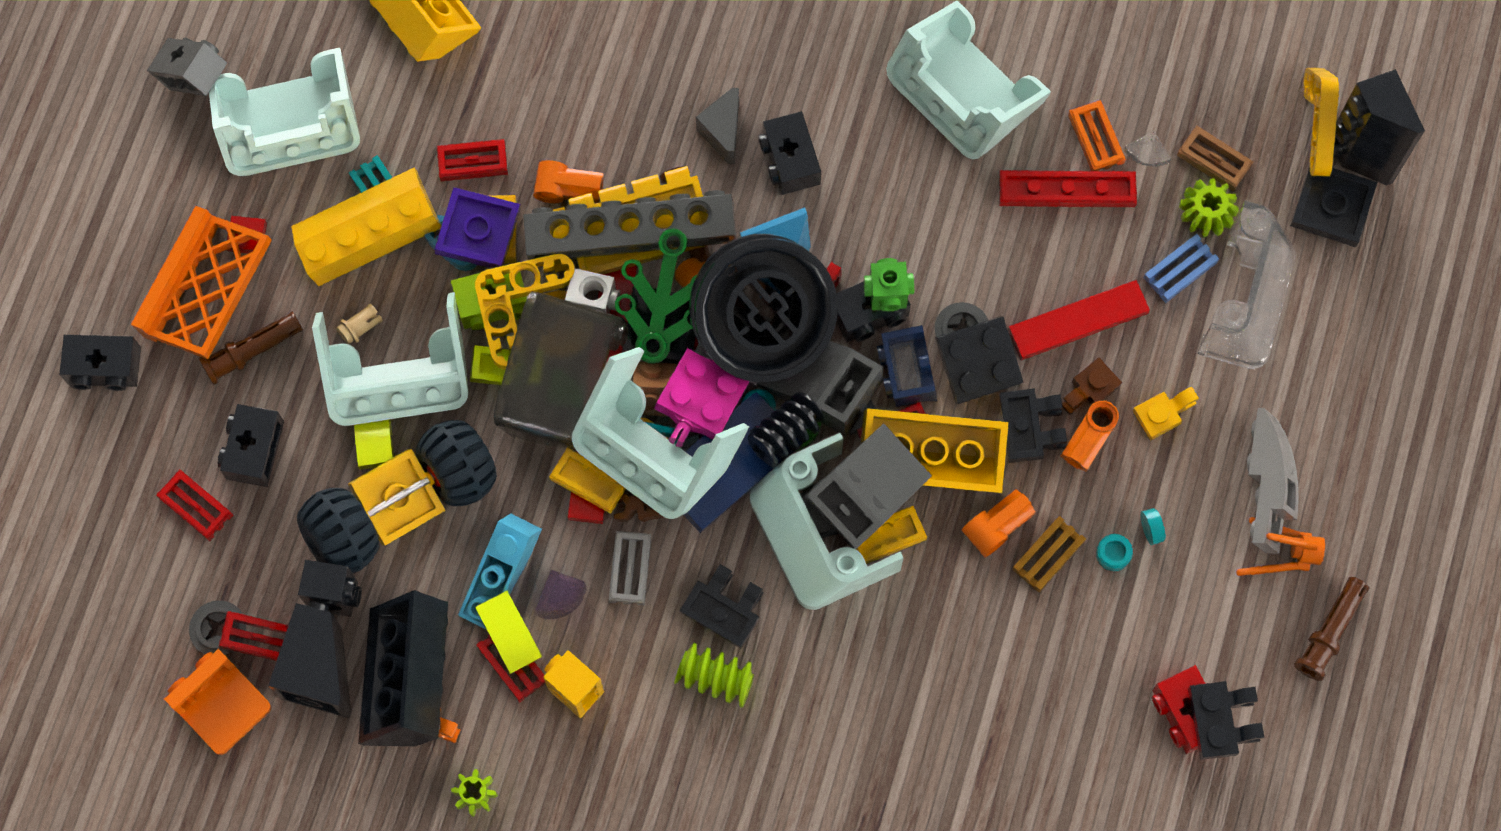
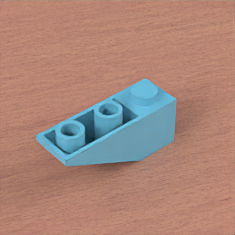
M509 514L497 522L458 616L486 629L475 607L506 590L509 595L511 594L532 554L541 533V528L513 514Z

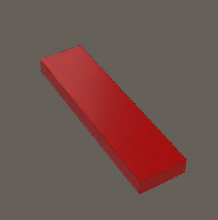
M999 171V206L1136 207L1137 204L1136 171Z
M1137 280L1011 325L1008 328V332L1022 361L1147 315L1150 309Z

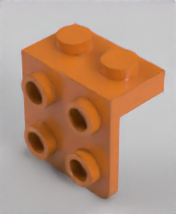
M218 649L214 653L209 652L200 658L195 665L197 669L187 678L182 677L175 681L168 689L169 695L164 700L216 754L223 755L271 711L272 707L270 702Z

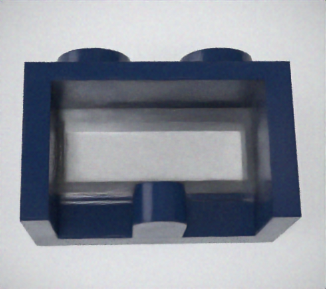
M923 326L881 333L883 345L877 346L880 365L888 366L890 377L883 379L887 399L894 398L896 407L925 401L938 402Z

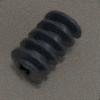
M797 392L791 397V400H787L781 405V409L774 410L770 417L763 419L760 426L752 428L747 440L754 453L767 465L775 468L778 465L775 454L785 460L789 456L786 447L792 451L799 448L796 438L805 443L809 440L806 430L812 434L819 432L816 420L823 422L824 414L808 395L803 392Z

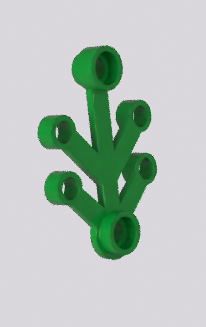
M675 228L664 231L659 238V248L664 255L656 292L644 276L643 266L638 260L631 259L626 261L621 269L624 278L632 282L652 312L650 326L646 324L637 312V302L632 295L622 294L615 301L616 311L625 316L638 336L635 348L640 347L644 350L641 359L652 364L663 361L670 352V343L692 329L688 321L689 310H687L684 314V319L664 330L666 315L690 300L691 289L697 276L695 275L688 285L670 296L678 255H681L686 250L688 244L686 235L681 230ZM670 236H677L679 238L680 246L677 249L668 247L667 240ZM630 263L636 264L639 268V273L635 277L629 276L626 272V267ZM622 298L631 300L632 308L629 311H623L620 308L619 302ZM650 339H655L659 342L660 348L657 352H650L648 350L647 342Z

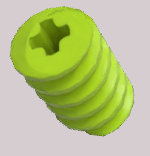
M694 642L683 655L674 684H677L684 676L685 688L690 689L698 681L699 693H705L711 686L712 697L716 699L725 691V701L727 703H731L738 695L739 706L743 708L754 679L752 662L748 661L742 669H738V657L734 656L730 663L726 665L724 664L723 652H720L715 660H712L711 648L707 647L701 655H698L697 643Z

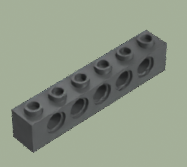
M721 190L705 192L704 197L691 198L689 194H675L670 196V200L656 201V198L643 197L636 199L633 204L622 205L621 201L613 200L602 202L601 207L587 208L585 204H572L566 207L567 210L553 211L552 208L541 207L533 209L531 214H523L526 255L529 260L553 254H563L573 259L660 250L659 238L661 234L673 228L681 230L686 235L687 247L727 244L737 239L733 198L731 194H725V191ZM702 211L709 215L707 221L702 225H694L690 222L692 215L696 212ZM662 215H670L674 218V221L670 227L661 229L656 226L657 219ZM629 218L639 220V225L634 231L625 232L621 229L625 220ZM598 221L605 224L600 234L590 235L587 233L589 225L593 222ZM560 225L569 226L570 231L566 237L562 239L553 237L556 227ZM670 236L667 240V245L671 249L678 248L680 240L677 236Z

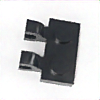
M1035 388L1000 392L1003 422H1009L1006 445L1009 463L1044 459L1043 449H1065L1067 443L1066 429L1060 428L1041 432L1038 416H1061L1063 408L1061 394L1036 398Z
M719 564L708 585L697 581L681 607L680 613L742 649L760 619L752 610L756 607L764 592H762V588L750 582L738 604L725 597L721 593L734 575L730 569Z
M1226 681L1189 686L1188 692L1200 760L1237 756L1239 754L1238 744L1260 742V739L1265 737L1262 723L1235 728L1231 708L1250 707L1258 701L1256 687L1228 692Z

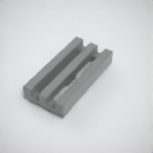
M616 531L609 603H637V605L645 606L651 534ZM623 540H629L624 594L617 592ZM637 541H643L638 595H632Z

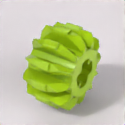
M1215 178L1210 179L1208 186L1199 179L1196 181L1194 188H1186L1184 192L1185 198L1181 199L1179 208L1185 211L1181 216L1182 222L1192 221L1189 228L1190 233L1200 228L1204 238L1208 236L1211 229L1215 235L1219 236L1224 230L1223 227L1228 229L1232 227L1234 223L1232 217L1237 216L1239 208L1234 205L1237 199L1236 194H1226L1229 187L1228 183L1223 184L1219 188L1216 186Z

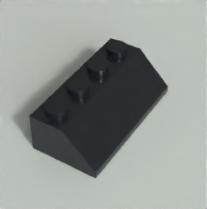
M1396 69L1360 81L1355 85L1336 121L1333 157L1338 158L1343 168L1386 186L1395 181L1425 132Z
M413 590L370 608L358 744L363 746H418L438 739L441 725L440 707L443 693V666L446 657L445 639L448 626V602Z

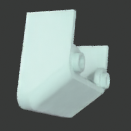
M455 292L448 293L446 308L450 327L438 329L431 335L428 344L430 357L362 367L359 353L354 347L343 343L329 345L323 312L316 313L312 326L328 414L335 423L342 426H350L454 410L464 405L468 398V380Z
M638 347L609 357L573 430L572 442L580 455L665 518L675 519L686 514L726 472L749 426L742 423L716 434L712 443L701 445L695 451L693 457L681 448L676 447L675 444L672 445L669 439L640 419L646 408V397L643 390L630 380L644 353V350Z
M841 433L790 455L771 470L750 491L751 507L797 601L801 606L810 610L820 609L901 571L903 562L901 552L870 566H867L861 553L851 547H842L829 553L806 508L799 491L811 486L815 482L818 473L817 465L842 454L843 437Z

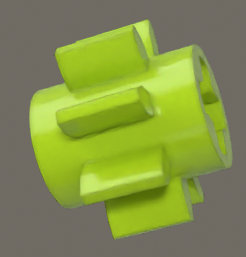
M474 769L472 776L467 778L459 774L458 776L461 781L459 788H451V792L454 795L461 797L455 804L457 809H462L467 805L472 817L475 816L476 809L482 807L489 812L490 807L487 804L489 798L498 797L496 791L487 788L493 782L492 777L488 776L484 780L480 779L477 769ZM472 785L476 789L480 788L479 792L482 796L477 800L474 797H469L468 788Z

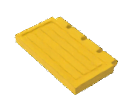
M688 166L664 172L667 184L661 185L659 176L656 174L631 181L634 191L632 194L627 193L624 183L599 190L600 203L595 204L592 193L568 200L570 205L585 204L587 208L601 207V203L605 201H621L623 205L633 204L636 199L643 197L656 198V201L670 200V196L675 194H689L691 198L703 197L698 176L691 177ZM702 211L696 212L692 215L690 222L694 225H702L707 221L708 214ZM662 215L657 219L656 226L661 229L668 228L672 225L674 218L670 215ZM629 218L623 222L621 229L625 232H632L638 227L639 220ZM598 221L593 222L589 225L587 233L598 235L603 231L605 224ZM704 246L687 247L684 252ZM661 250L582 257L577 258L579 269L603 275L621 270L623 264L628 260L635 259L643 264L663 258L664 253ZM630 263L626 268L636 266V264Z

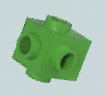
M884 258L878 260L877 263H871L870 275L864 276L865 297L871 296L872 310L896 311L907 308L908 295L914 294L913 273H907L906 261L898 262L894 258Z

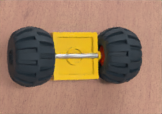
M461 420L444 421L432 426L423 434L416 447V456L412 449H407L348 483L352 493L344 488H328L313 494L300 508L297 515V524L305 543L317 562L348 566L351 572L355 573L362 570L373 560L379 548V541L382 546H386L444 512L445 508L439 497L450 506H466L481 500L490 492L496 481V467L487 446L473 427Z

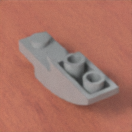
M1258 408L1256 420L1253 421L1251 428L1253 437L1252 452L1247 457L1248 475L1260 484L1255 493L1257 511L1256 518L1251 524L1250 534L1252 543L1262 551L1279 554L1281 543L1267 539L1266 535L1268 533L1282 535L1284 520H1297L1299 504L1297 470L1292 448L1278 419L1265 408Z

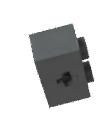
M185 37L182 40L167 38L147 71L171 91L207 96L227 65V62L218 55V48L208 41L201 40V42H196Z

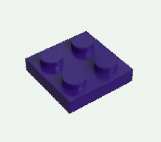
M453 187L434 248L435 254L488 268L503 266L519 216L520 204Z

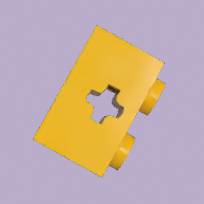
M569 650L563 656L560 654L555 655L544 669L547 673L543 678L548 690L580 719L604 694L601 679Z

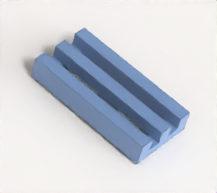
M1198 234L1194 235L1150 269L1143 277L1165 303L1219 261L1216 254H1211L1208 245H1203ZM1195 248L1197 250L1191 256L1185 259L1182 263L1176 266L1173 270L1167 273L1164 277H1162L1160 280L1157 281L1155 279L1156 276H1158L1165 269H1167L1169 266L1175 263L1178 259L1184 256L1191 249ZM1203 257L1206 260L1172 288L1165 291L1163 287L1198 259Z

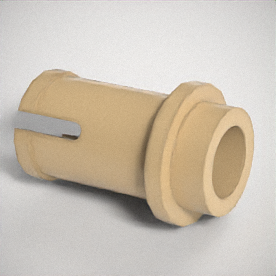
M368 304L367 307L347 321L342 319L340 321L341 325L336 329L341 338L349 345L352 342H359L358 338L378 323L383 322L380 315H376L378 311L372 304Z

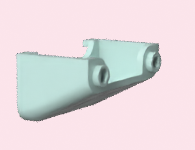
M955 1L907 29L891 56L886 70L893 86L964 156L970 159H978L1039 108L1051 91L1037 78L1030 75L1022 77L1014 84L970 41L975 32V21L969 11L958 1Z
M340 48L316 54L311 61L312 76L247 90L243 79L236 74H220L209 91L213 130L229 172L237 176H249L346 154L358 147L360 134Z

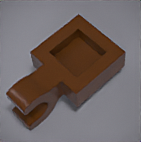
M1098 357L1073 378L1071 383L1076 388L1063 398L1062 407L1071 415L1087 400L1091 404L1097 401H1104L1120 388L1122 381Z

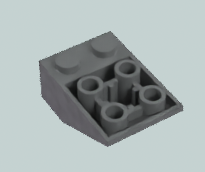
M829 341L822 354L805 370L787 379L774 382H758L757 385L784 401L791 400V397L797 392L805 393L819 406L824 414V421L821 423L846 437L882 384L883 366L851 348Z
M883 423L810 490L805 497L852 548L857 549L932 475Z

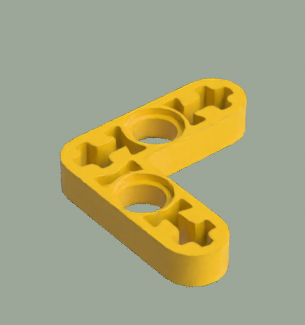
M1306 68L1303 80L1304 97L1314 105L1310 174L1311 176H1330L1333 165L1339 82L1338 78L1325 68Z
M553 254L487 269L477 276L475 290L491 358L498 368L503 370L516 368L521 363L523 357L511 300L568 286L575 272L574 264L568 256ZM561 263L562 268L569 269L564 272V278L558 279L556 274L545 275L547 283L541 284V276L537 267L543 266L544 273L553 271L554 264ZM522 270L531 271L535 276L534 283L529 287H520L515 282L516 275ZM509 274V281L513 291L507 292L506 285L496 287L495 294H489L487 289L482 290L481 287L486 286L487 279H493L495 284L505 282L503 275ZM495 311H503L509 317L508 324L503 328H494L489 323L490 315ZM513 332L514 336L506 337L510 350L516 349L517 352L511 355L512 360L505 361L503 356H497V353L502 352L500 337ZM492 336L499 337L494 341L492 340Z

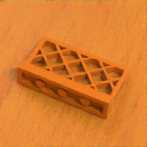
M195 206L131 325L148 340L154 342L158 340L209 359L272 239L266 234L213 216L207 209ZM218 227L227 230L230 239L213 246L211 240ZM251 239L258 242L253 252L241 256L239 244ZM233 248L236 259L219 266L216 254ZM210 257L214 269L197 276L196 268L199 262ZM239 268L241 275L237 282L225 286L222 274ZM216 277L220 289L203 296L200 284ZM194 287L198 299L181 306L179 299L183 292ZM223 297L225 305L221 312L209 316L206 304ZM200 307L204 319L187 326L184 314ZM178 317L181 329L170 334L163 333L162 331L167 321ZM207 328L208 336L202 347L194 345L190 334Z

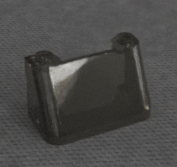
M532 291L528 295L522 311L494 409L495 425L514 438L565 450L568 447L577 452L572 442L573 430L606 365L609 351H616L619 346H623L626 343L628 337L627 322L619 316L555 296Z

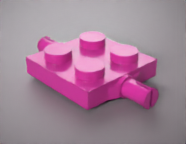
M687 348L654 408L669 416L677 424L672 435L669 437V442L673 445L678 435L681 434L676 447H682L690 431L701 433L714 439L716 434L724 430L749 381L731 375L719 367L712 359H707Z

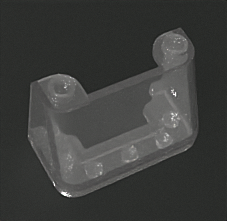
M1245 200L1231 228L1227 245L1235 247L1239 251L1241 257L1240 266L1256 270L1248 301L1244 303L1237 300H1227L1217 306L1207 333L1203 334L1197 354L1244 368L1256 369L1262 367L1267 362L1272 352L1296 260V252L1271 210L1263 205Z

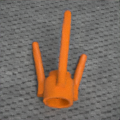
M1250 517L1249 523L1252 524V522L1255 520V517ZM1283 526V535L1268 533L1266 538L1291 545V558L1297 559V562L1238 569L1236 574L1244 576L1291 570L1309 571L1311 564L1321 565L1325 553V539L1312 536V533L1299 532Z

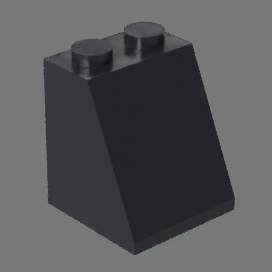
M308 601L307 606L296 603L268 686L281 700L349 718L351 704L342 627L335 619V615L328 612V606L314 601Z

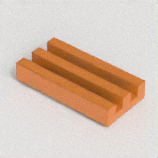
M1101 100L1069 110V119L1091 171H1099L1103 168L1106 170L1112 168V165L1117 164L1119 166L1125 163V156ZM1095 110L1114 155L1112 157H1109L1090 113L1091 111ZM1079 115H1083L1085 123L1088 127L1090 135L1101 160L1099 161L1097 160V157L1095 155V152L1092 148V145L1090 143V140L1087 136V133L1085 131V128L1082 124Z

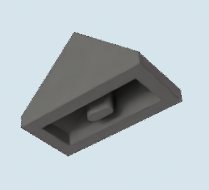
M731 88L696 116L697 131L728 164H735L739 88Z

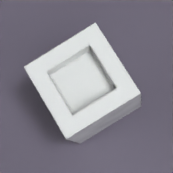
M574 268L575 272L570 279L565 297L567 311L608 320L610 310L616 311L615 301L620 296V290H616L614 277ZM591 290H599L603 293L597 300H589L585 297Z

